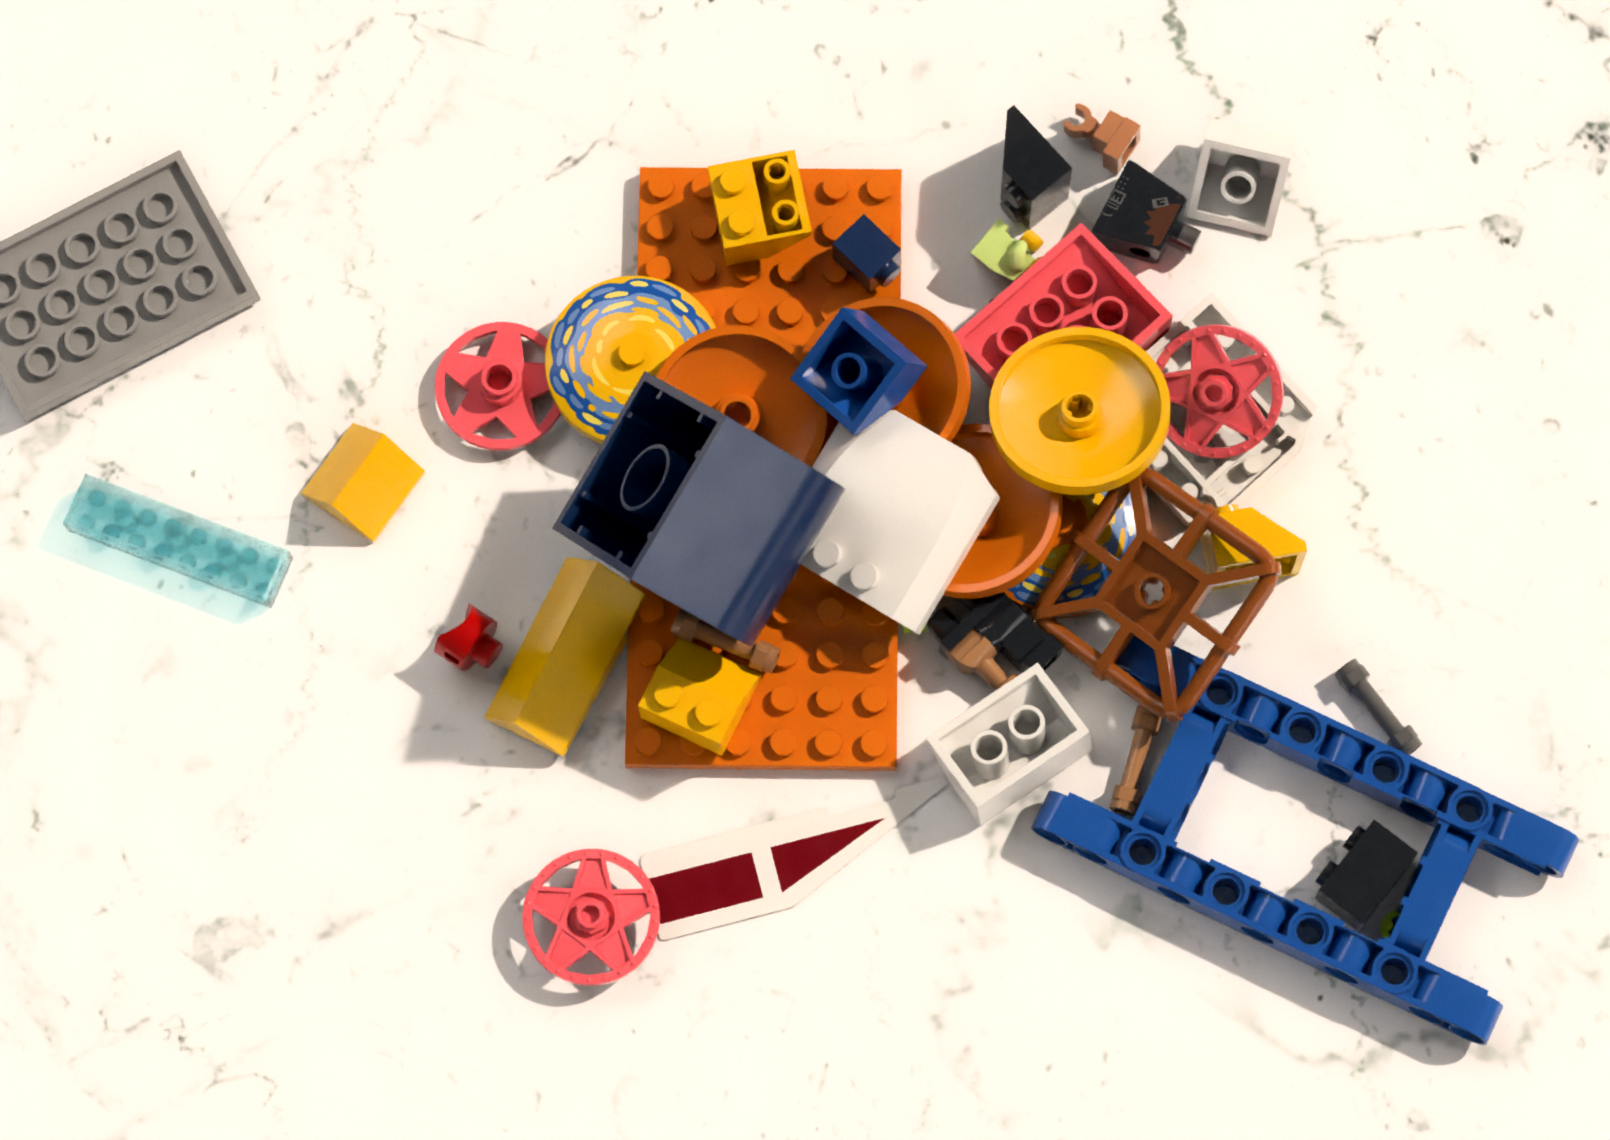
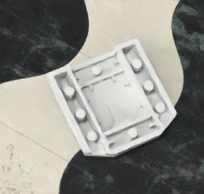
M1211 292L1146 352L1156 362L1161 352L1172 340L1190 329L1203 325L1222 324L1248 331ZM1217 335L1229 360L1256 354L1252 348L1237 339ZM1192 339L1173 353L1163 373L1191 369ZM1278 365L1283 380V404L1276 424L1259 444L1236 456L1208 458L1184 450L1167 436L1161 451L1148 468L1159 472L1204 505L1211 503L1218 508L1224 505L1236 504L1240 507L1300 452L1308 425L1317 406ZM1270 375L1250 394L1266 419L1269 415L1273 399ZM1170 402V421L1184 436L1187 408ZM1223 425L1208 443L1207 447H1230L1248 440L1249 437ZM1157 494L1185 526L1190 525L1193 520L1190 516Z
M896 410L888 411L858 435H853L838 422L812 468L844 487L845 491L801 565L920 635L996 507L1000 496L989 483L980 464L973 455Z

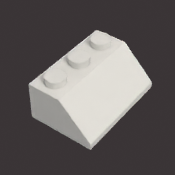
M1036 663L925 737L954 790L980 825L1092 751L1089 729L1039 663Z

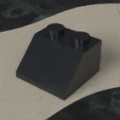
M1013 105L1007 110L1000 195L1002 202H1000V206L1014 223L1021 221L1030 230L1068 199L1072 167Z

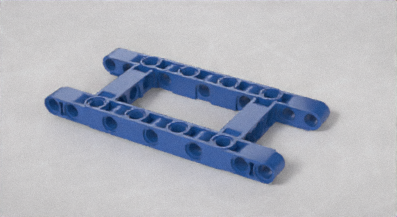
M1134 635L1118 658L1117 666L1162 698L1155 650ZM1173 645L1171 653L1178 696H1180L1204 659ZM1220 668L1196 705L1187 714L1183 715V719L1180 721L1132 821L1071 792L1067 796L1060 792L1048 791L1031 826V829L1036 834L1050 842L1370 995L1480 1045H1487L1503 1010V1005L1487 995L1489 990L1425 961L1477 848L1537 876L1543 873L1555 878H1562L1579 843V838L1574 833L1223 668ZM1212 688H1221L1228 693L1230 701L1221 705L1214 704L1209 700L1207 691ZM1297 726L1305 727L1312 734L1313 740L1308 743H1298L1292 739L1289 730ZM1227 731L1434 828L1397 907L1396 912L1400 913V915L1391 920L1394 927L1388 932L1389 938L1384 937L1383 940L1379 938L1376 942L1344 927L1345 922L1296 898L1293 902L1260 887L1261 882L1214 859L1207 862L1177 847L1178 842L1175 840ZM1377 765L1388 766L1394 772L1395 780L1388 783L1379 781L1374 776L1372 768ZM1460 804L1471 805L1478 813V820L1474 822L1464 821L1457 814L1456 806ZM1135 847H1146L1152 852L1154 860L1149 864L1140 865L1131 859L1129 852ZM1218 886L1230 887L1236 893V902L1228 905L1219 903L1213 896V889ZM1303 925L1314 927L1320 935V941L1312 945L1303 943L1297 936V928ZM1385 965L1398 967L1403 973V983L1397 985L1387 983L1381 975V968Z

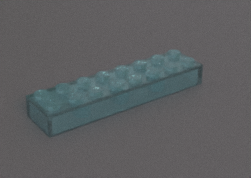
M86 473L63 522V525L69 532L272 608L293 560L289 550Z

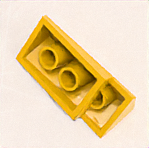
M566 557L485 715V719L564 757L628 640L625 634L646 595L598 561Z

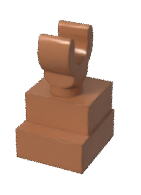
M1080 103L1075 104V114L1082 117L1085 121L1081 125H1073L1068 121H1064V132L1073 138H1091L1093 140V150L1103 155V167L1118 175L1140 142L1141 125L1127 117H1122L1112 110L1108 112L1100 124L1096 118L1092 117L1088 107Z

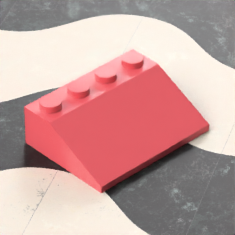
M1081 222L961 327L955 335L964 349L968 362L991 390L994 380L1006 360L1022 345L1042 334L1070 327L1099 328L1122 335L1147 351L1170 330L1173 315Z

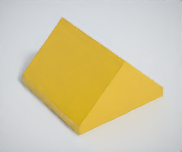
M352 423L303 489L301 495L374 543L423 477L425 470L385 434Z

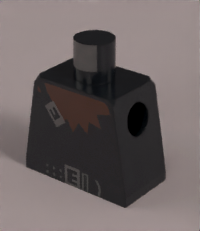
M1128 160L1091 233L1111 252L1158 264L1168 245L1191 255L1202 231L1181 221L1187 199L1182 194L1134 161Z

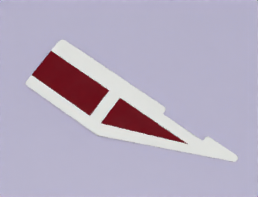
M939 777L895 789V799L835 815H829L827 808L822 807L645 853L641 857L640 862L642 871L649 878L658 898L660 908L658 934L660 939L665 941L793 908L947 785L946 778Z

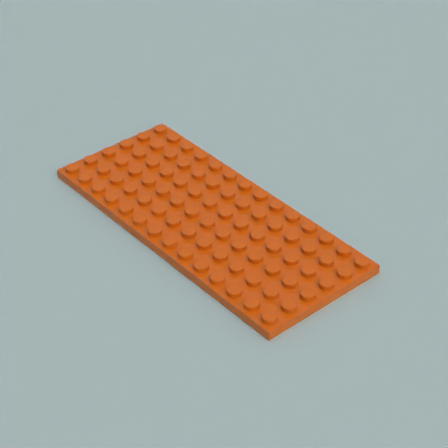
M640 167L637 276L661 279L682 288L704 307L716 328L729 325L762 328L783 337L802 352L807 341L821 323L842 307L875 297L901 299V271L886 287L879 285L869 293L833 259L832 243L865 214L901 248L902 169L799 168L812 235L769 258L726 266L709 184L708 168ZM800 565L755 641V644H757L760 640H763L781 649L779 659L772 674L749 667V660L695 638L692 641L693 643L761 674L758 685L721 756L640 717L638 704L657 666L679 639L678 636L671 633V628L681 608L635 581L629 580V583L643 592L646 597L628 628L626 768L897 771L898 622L803 565Z

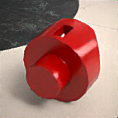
M468 603L465 621L447 633L439 635L434 646V652L462 671H467L476 662L487 669L495 662L503 648V643L493 637L498 622Z

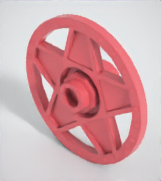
M512 322L488 323L465 332L446 350L436 372L435 396L438 408L446 424L461 439L487 450H514L537 441L557 422L561 413L555 403L538 426L531 400L550 392L546 378L545 363L524 362L521 336L534 342L546 352L548 339L536 330ZM496 334L486 357L459 353L474 340ZM446 375L468 392L454 416L450 412L445 396ZM498 419L515 438L490 439L476 435L473 432Z
M1222 324L1195 327L1172 340L1158 357L1156 364L1166 380L1170 402L1187 408L1184 436L1171 421L1167 434L1174 443L1184 450L1208 458L1236 456L1259 444L1276 424L1283 404L1284 389L1281 372L1268 348L1250 333ZM1217 335L1237 339L1252 348L1256 354L1229 360ZM1192 339L1191 369L1163 373L1173 353ZM1270 375L1273 399L1269 415L1266 419L1250 394ZM1223 425L1249 437L1248 440L1230 447H1207L1208 443Z
M582 849L556 858L535 877L524 901L522 915L523 930L533 955L551 974L577 985H604L629 975L647 958L659 932L660 908L653 885L646 874L635 863L620 854L608 850ZM581 861L572 888L543 886L558 870ZM606 861L628 871L643 889H612ZM533 910L557 926L546 954L542 951L534 933ZM650 913L647 936L638 952L633 956L624 928ZM591 952L612 971L587 975L570 972L566 969Z

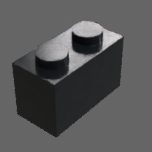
M1375 819L1366 830L1360 825L1356 827L1342 846L1349 851L1339 865L1331 860L1315 881L1321 886L1315 899L1358 932L1418 854L1416 850Z

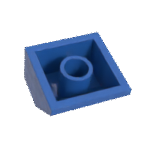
M842 307L790 379L853 435H858L902 402L928 366L865 311Z

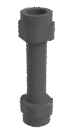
M1356 658L1346 663L1334 674L1346 693L1348 694L1353 691L1390 739L1387 741V745L1411 755L1423 744L1411 725L1409 724L1404 727L1367 681L1370 673Z

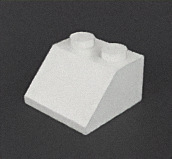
M1210 118L1186 217L1272 237L1295 137Z

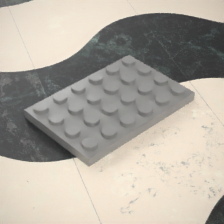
M180 150L0 242V376L25 422L261 300Z

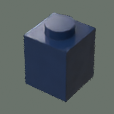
M865 214L832 243L833 259L869 293L879 285L882 287L889 285L901 271V248Z

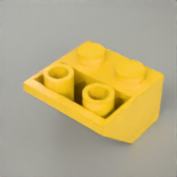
M795 150L708 166L709 184L726 266L769 258L812 235Z

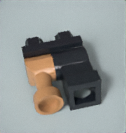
M1004 592L982 598H957L971 611L961 622L945 607L939 609L927 622L928 629L940 643L938 652L944 658L950 660L964 674L976 673L996 690L1019 675L1014 673L1008 677L994 661L993 658L1000 652L1023 673L1036 663H1039L1042 669L1046 671L1061 656L1064 647L1054 636L1046 634L1018 605L1007 598Z

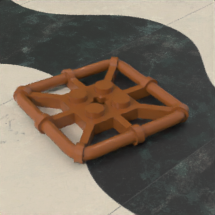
M1147 468L1130 482L1109 490L1083 530L1075 532L1071 538L1074 542L1041 590L1035 603V609L1031 610L1032 621L1037 622L1038 626L1046 634L1054 636L1064 646L1065 650L1092 669L1091 674L1098 680L1109 681L1152 714L1166 718L1169 723L1181 721L1183 715L1187 714L1196 705L1229 655L1235 656L1241 646L1238 642L1272 594L1278 581V576L1282 574L1281 563L1275 562L1274 557L1265 547L1219 515V509L1211 503L1204 505L1159 472ZM1147 487L1193 519L1174 548H1171L1153 535L1146 493ZM1130 492L1137 535L1121 559L1103 548L1097 540ZM1209 530L1256 565L1207 574L1186 558L1203 533ZM1088 553L1113 570L1095 597L1055 604ZM1258 579V582L1223 633L1195 614L1213 587ZM1160 581L1163 584L1161 591L1164 595L1160 601L1154 600L1150 605L1146 601L1149 594L1144 590L1145 586L1148 583L1156 585ZM1101 610L1121 626L1101 654L1057 622L1056 619ZM1189 625L1215 645L1180 696H1178L1171 648L1186 626ZM1134 635L1155 650L1162 698L1117 666L1118 658Z

